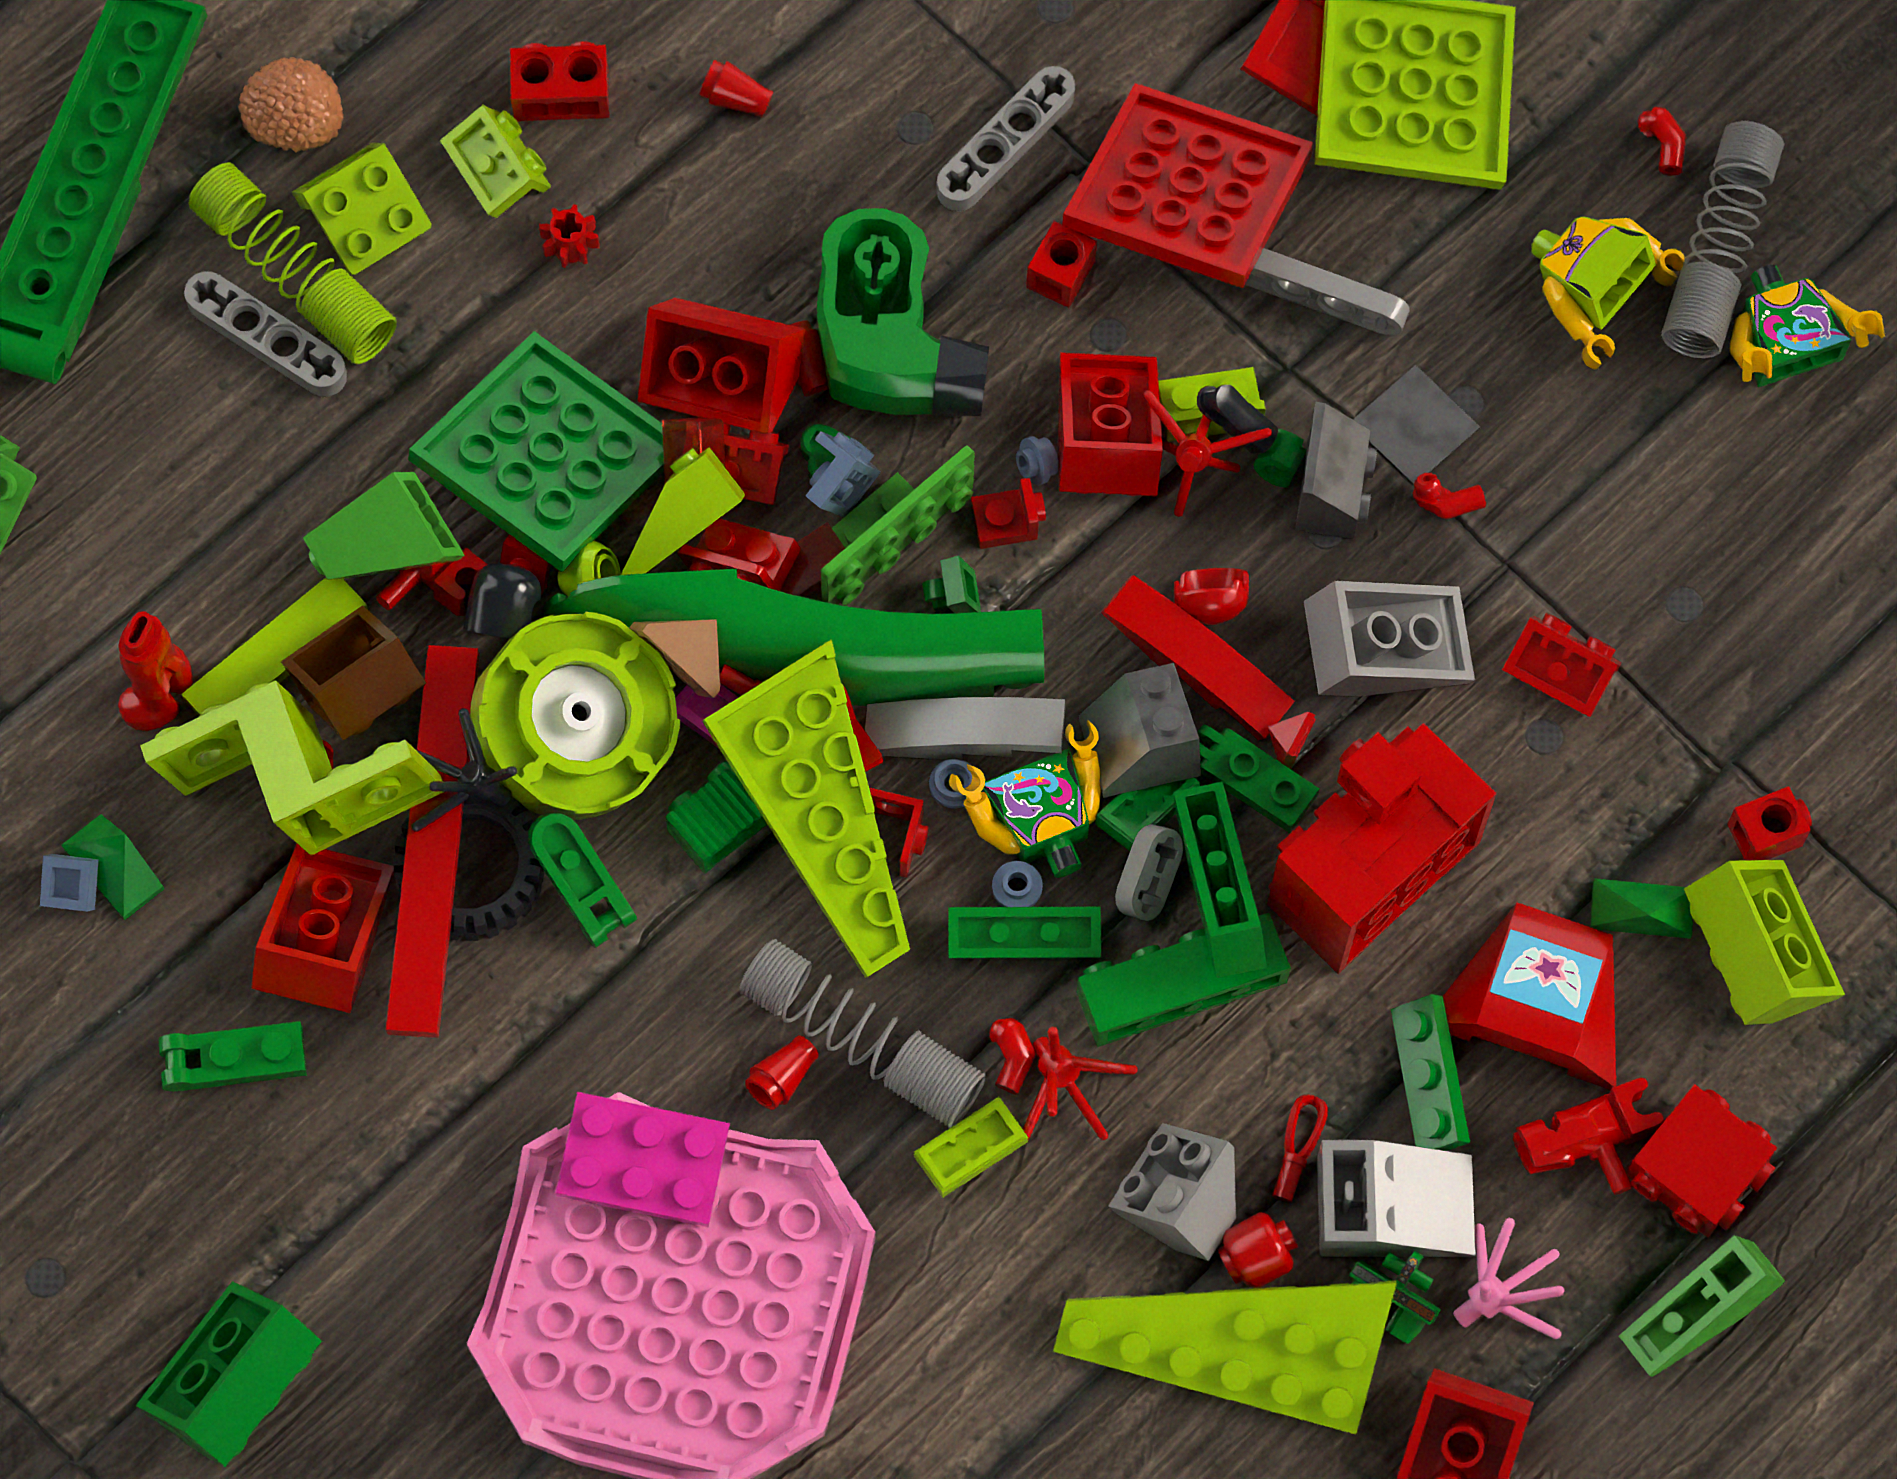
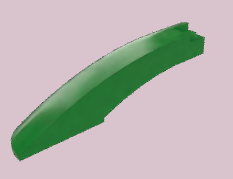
M737 569L643 573L599 578L577 584V590L570 592L568 598L564 594L557 593L546 602L542 609V618L550 615L593 612L620 620L627 627H630L633 622L717 619L719 669L726 664L754 680L757 678L762 682L832 639L841 684L846 688L851 704L855 706L919 699L994 697V686L1003 685L1009 689H1023L1032 684L1044 683L1042 609L953 614L878 611L840 606L787 594L737 578Z

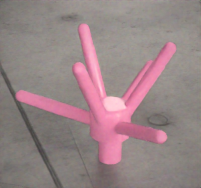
M1512 1218L1505 1220L1489 1262L1487 1259L1484 1226L1476 1224L1474 1226L1479 1282L1468 1290L1470 1299L1454 1311L1458 1322L1467 1328L1482 1315L1491 1319L1500 1312L1543 1334L1559 1339L1561 1337L1559 1329L1511 1305L1562 1296L1564 1294L1562 1286L1514 1294L1509 1293L1510 1290L1559 1257V1251L1557 1249L1550 1250L1502 1282L1495 1275L1515 1222Z

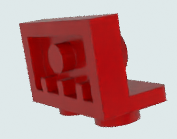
M702 419L701 426L694 425L688 427L683 455L692 448L699 455L710 447L745 493L743 499L771 505L775 504L784 456L788 454L789 444L778 442V433L771 432L766 434L750 430L749 436L731 433L730 424L710 419Z
M719 518L705 529L697 547L684 544L679 548L677 554L687 566L688 571L737 569V578L780 591L801 547L794 538Z
M1545 613L1543 619L1536 616L1530 617L1502 670L1591 717L1612 677L1622 664V662L1613 658L1616 649L1592 636H1589L1586 643L1569 634L1572 628L1570 624L1549 613Z

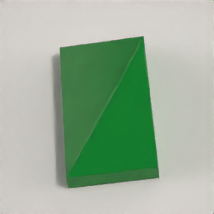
M102 814L61 845L69 856L98 859L96 888L124 920L164 890L159 879L127 835Z
M1594 878L1592 884L1590 927L1605 931L1691 939L1693 917L1690 913V902L1684 891L1686 887Z

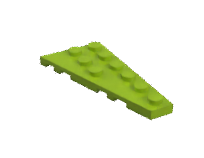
M831 639L708 716L702 722L864 977L867 978L909 951L910 947L896 891L893 890L886 862L887 856L883 840L880 839L874 815L875 809L859 745L853 732L846 704L847 698L844 686L840 681L835 661L836 655Z
M1397 1281L1367 1284H1330L1329 1286L1312 1287L1290 1286L1220 1290L1186 1294L1185 1292L1165 1293V1295L1132 1297L1128 1295L1067 1299L1053 1352L1357 1434Z

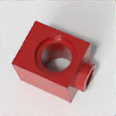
M1053 221L1027 267L1026 288L1070 308L1095 263L1097 241L1092 239L1091 236L1062 227V224ZM1058 256H1068L1075 262L1063 266L1055 263L1053 259Z
M1379 732L1366 743L1361 738L1356 740L1339 758L1342 764L1340 765L1337 783L1379 825L1417 792L1421 774Z
M1787 786L1735 807L1727 826L1744 860H1770L1802 847L1811 831L1812 819L1804 801L1800 798L1796 800L1790 787ZM1775 818L1783 824L1785 831L1774 833L1767 830L1762 823V819Z

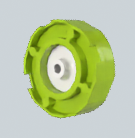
M593 612L550 615L522 628L508 640L479 676L471 701L470 717L487 765L495 771L510 766L517 768L515 776L500 783L511 790L512 797L529 811L539 815L561 813L571 817L573 820L594 818L607 814L641 794L673 754L680 729V719H677V707L673 691L676 684L661 654L620 620ZM572 712L577 715L578 720L574 718Z

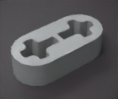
M1153 824L1143 827L1138 832L1116 890V905L1121 913L1136 919L1149 921L1161 912L1182 858L1183 841L1178 832ZM1157 844L1161 846L1159 853L1155 852ZM1140 892L1143 893L1142 900H1138Z

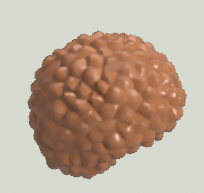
M294 57L289 59L281 58L262 66L260 71H256L248 79V85L244 86V92L240 95L239 111L241 112L243 127L256 141L269 146L273 145L275 148L281 147L285 151L291 148L293 151L299 152L300 150L305 151L309 148L321 147L325 143H329L331 138L338 136V130L341 128L343 120L341 98L332 77L327 76L326 71L321 70L320 65Z

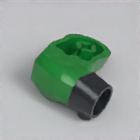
M884 208L857 209L838 217L823 235L822 271L817 299V319L828 393L834 400L855 408L894 415L981 416L989 347L941 335V340L936 339L922 329L924 302L921 282L929 253L925 233L905 215Z

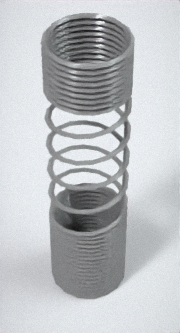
M1738 121L1725 127L1714 162L1715 169L1711 172L1709 178L1713 188L1704 194L1703 202L1706 209L1698 214L1696 220L1700 231L1691 237L1690 246L1693 252L1684 259L1661 333L1665 344L1683 355L1695 358H1711L1722 351L1741 288L1740 280L1734 273L1745 271L1747 265L1742 258L1727 251L1716 249L1697 251L1694 243L1696 238L1703 234L1708 240L1725 249L1747 251L1753 248V242L1745 234L1721 227L1703 229L1701 220L1709 212L1718 221L1733 228L1752 230L1760 226L1758 218L1747 210L1732 206H1715L1710 208L1707 200L1709 195L1716 191L1727 201L1741 207L1760 208L1766 205L1767 200L1763 194L1752 188H1761L1773 183L1784 142L1776 131L1763 124ZM1716 173L1733 184L1716 186L1714 181ZM1734 188L1745 190L1760 197L1762 203L1747 204L1728 197L1719 189ZM1730 210L1740 212L1754 219L1756 223L1753 226L1735 224L1721 218L1713 211ZM1706 232L1731 233L1742 237L1749 242L1748 247L1727 245L1717 241ZM1714 253L1736 259L1743 266L1740 269L1722 267L1708 261L1700 254ZM1695 255L1702 261L1688 264L1689 259Z
M777 939L770 940L764 945L750 964L739 987L740 995L744 994L749 1000H753V1003L757 1002V1005H761V1008L774 1013V1016L782 1015L784 1023L793 1022L808 1010L804 1021L806 1037L817 1035L830 1024L826 1036L828 1051H835L841 1048L852 1038L848 1052L850 1065H858L875 1051L870 1067L872 1079L876 1080L885 1076L884 1087H888L889 1090L892 1089L893 1093L897 1092V1096L901 1095V1098H905L906 1101L909 1100L910 1104L914 1103V1107L918 1106V1109L927 1112V1115L931 1114V1118L935 1117L940 1123L944 1122V1126L948 1125V1128H952L962 1120L983 1087L986 1079L985 1073H981V1070H977L976 1067L973 1068L972 1064L968 1065V1062H964V1059H960L959 1056L956 1057L955 1053L951 1054V1051H947V1048H943L942 1045L939 1046L938 1042L934 1043V1040H930L925 1034L921 1035V1031H916L903 1045L893 1062L883 1072L875 1075V1066L889 1033L897 1023L898 1017H893L875 1044L862 1057L853 1061L852 1056L856 1042L864 1024L876 1007L875 1002L870 1004L864 1016L841 1042L831 1047L830 1041L834 1027L844 1006L854 992L853 988L847 991L831 1016L820 1027L810 1033L808 1032L811 1015L821 993L832 978L831 974L825 977L817 992L798 1013L791 1018H786L787 1008L797 997L809 976L811 961H807L802 955L798 956V953H794V950H790L789 947L782 945L781 942H777Z

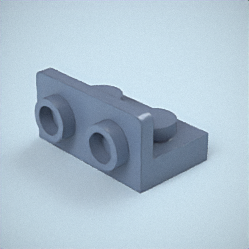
M820 431L815 440L836 457L831 463L826 461L816 470L810 480V485L813 487L806 494V497L819 508L845 517L854 508L881 471L870 463L875 455L852 437L849 439L841 432H838L833 437Z

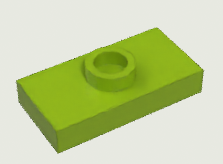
M997 1097L914 1151V1157L943 1198L1026 1144L1028 1137L1001 1098Z

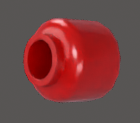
M1260 1212L1230 1227L1224 1233V1246L1218 1248V1252L1235 1284L1239 1285L1244 1282L1249 1288L1255 1289L1261 1288L1289 1273L1294 1265L1290 1251L1299 1246L1284 1219L1275 1224L1267 1213Z

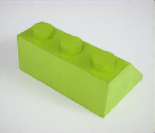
M1784 860L1728 861L1684 888L1690 902V913L1706 937L1711 949V960L1714 966L1722 973L1731 993L1730 1001L1732 1007L1742 1018L1745 1025L1774 1023L1837 1000L1845 995Z

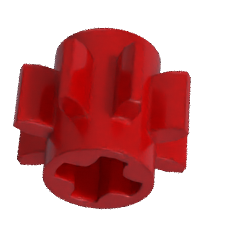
M573 204L571 209L561 211L555 208L551 209L552 219L550 224L544 223L539 225L540 237L546 240L542 245L544 256L550 257L555 254L561 260L562 268H566L568 263L578 261L584 265L587 264L586 254L588 249H596L600 246L599 235L593 232L596 228L594 215L584 218L578 212L577 205Z

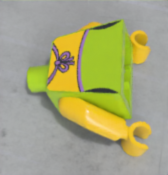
M1582 216L1576 218L1562 236L1548 230L1540 231L1535 237L1531 248L1533 256L1541 259L1539 266L1544 279L1543 293L1554 315L1575 341L1580 339L1584 343L1582 359L1588 367L1598 369L1601 365L1599 358L1592 352L1593 346L1601 347L1608 357H1611L1615 350L1614 342L1610 337L1603 334H1594L1592 331L1594 326L1602 330L1651 271L1654 279L1659 284L1664 286L1673 284L1677 279V275L1674 271L1667 268L1665 264L1680 271L1685 259L1683 253L1677 249H1668L1663 252L1660 249L1661 243L1629 218L1595 220Z

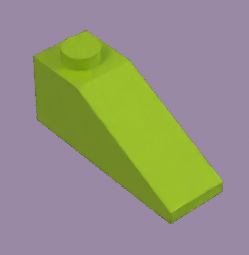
M710 447L699 455L692 448L670 465L674 474L665 483L621 575L647 573L742 501L745 493Z

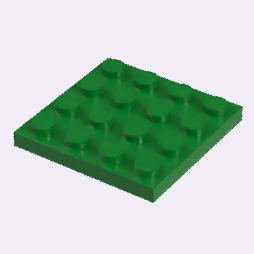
M534 331L409 449L408 460L553 567L563 572L584 546L593 542L683 454L685 439Z

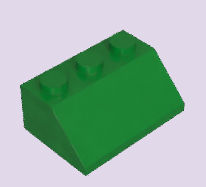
M232 1281L135 1406L197 1452L226 1467L230 1460L245 1448L248 1437L263 1417L275 1409L279 1403L280 1395L293 1378L308 1366L313 1352L322 1340L283 1305Z

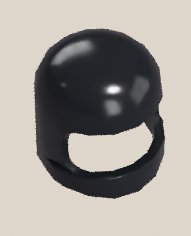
M496 563L482 567L472 581L463 629L511 639L517 632L531 623L533 607L537 600H541L542 590L538 578L531 571L511 564Z

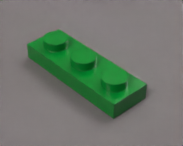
M948 907V958H1101V907Z
M1429 994L1392 1008V1020L1416 1147L1449 1151L1470 1143L1443 996Z

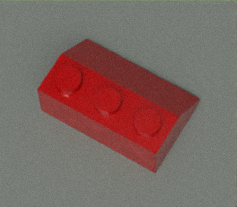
M672 298L650 306L647 313L637 402L769 434L773 432L800 376L805 329L680 298Z

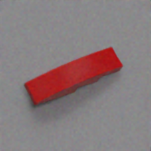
M1135 575L1128 578L1101 611V614L1158 666L1174 663L1178 677L1183 679L1214 709H1225L1257 740L1265 739L1269 734L1268 726L1278 723L1295 702L1218 635Z

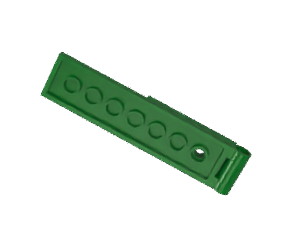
M185 0L106 1L0 250V368L51 384H56L61 378L66 361L69 362L142 188L139 178L207 18L205 6ZM41 290H48L45 294L36 295Z

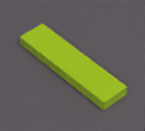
M325 577L183 692V700L200 717L201 713L207 708L215 705H225L244 696L247 690L255 685L271 683L275 680L280 683L289 675L281 663L282 660L362 605L368 609L367 604L344 579L328 580Z

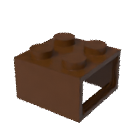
M363 605L281 661L307 705L343 741L351 735L364 732L371 726L375 718L391 707L404 704L414 695L418 688L426 684L399 638Z

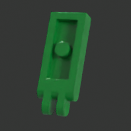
M1203 724L1197 731L1198 736L1211 747L1208 749L1199 743L1201 774L1214 783L1223 782L1224 789L1291 833L1318 796L1320 788L1233 730L1224 728L1219 733L1208 725Z

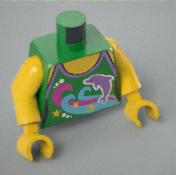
M1767 265L1756 270L1750 276L1757 294L1746 299L1742 313L1734 320L1729 352L1742 368V380L1744 382L1751 381L1752 373L1754 372L1755 381L1759 388L1843 360L1852 340L1850 336L1855 337L1856 344L1860 348L1868 346V334H1876L1880 338L1885 337L1881 314L1876 311L1858 312L1824 289H1818L1810 278H1803L1785 284L1777 265Z
M1087 720L1089 735L1084 741L1077 742L1074 740V730L1071 724L1065 729L1067 741L1077 751L1073 758L1068 748L1063 750L1062 753L1045 757L988 781H985L984 774L980 769L967 764V768L972 774V782L966 788L962 787L957 775L951 774L949 777L950 787L954 791L966 796L963 804L980 838L1005 854H1016L1020 861L1026 863L1046 857L1055 878L1068 876L1081 868V861L1073 845L1088 838L1089 824L1096 819L1099 811L1102 793L1100 786L1101 773L1097 752L1091 750L1097 744L1098 731L1089 720Z

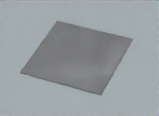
M1416 365L1353 419L1370 430L1369 441L1413 484L1419 475L1429 473L1480 428L1470 416Z

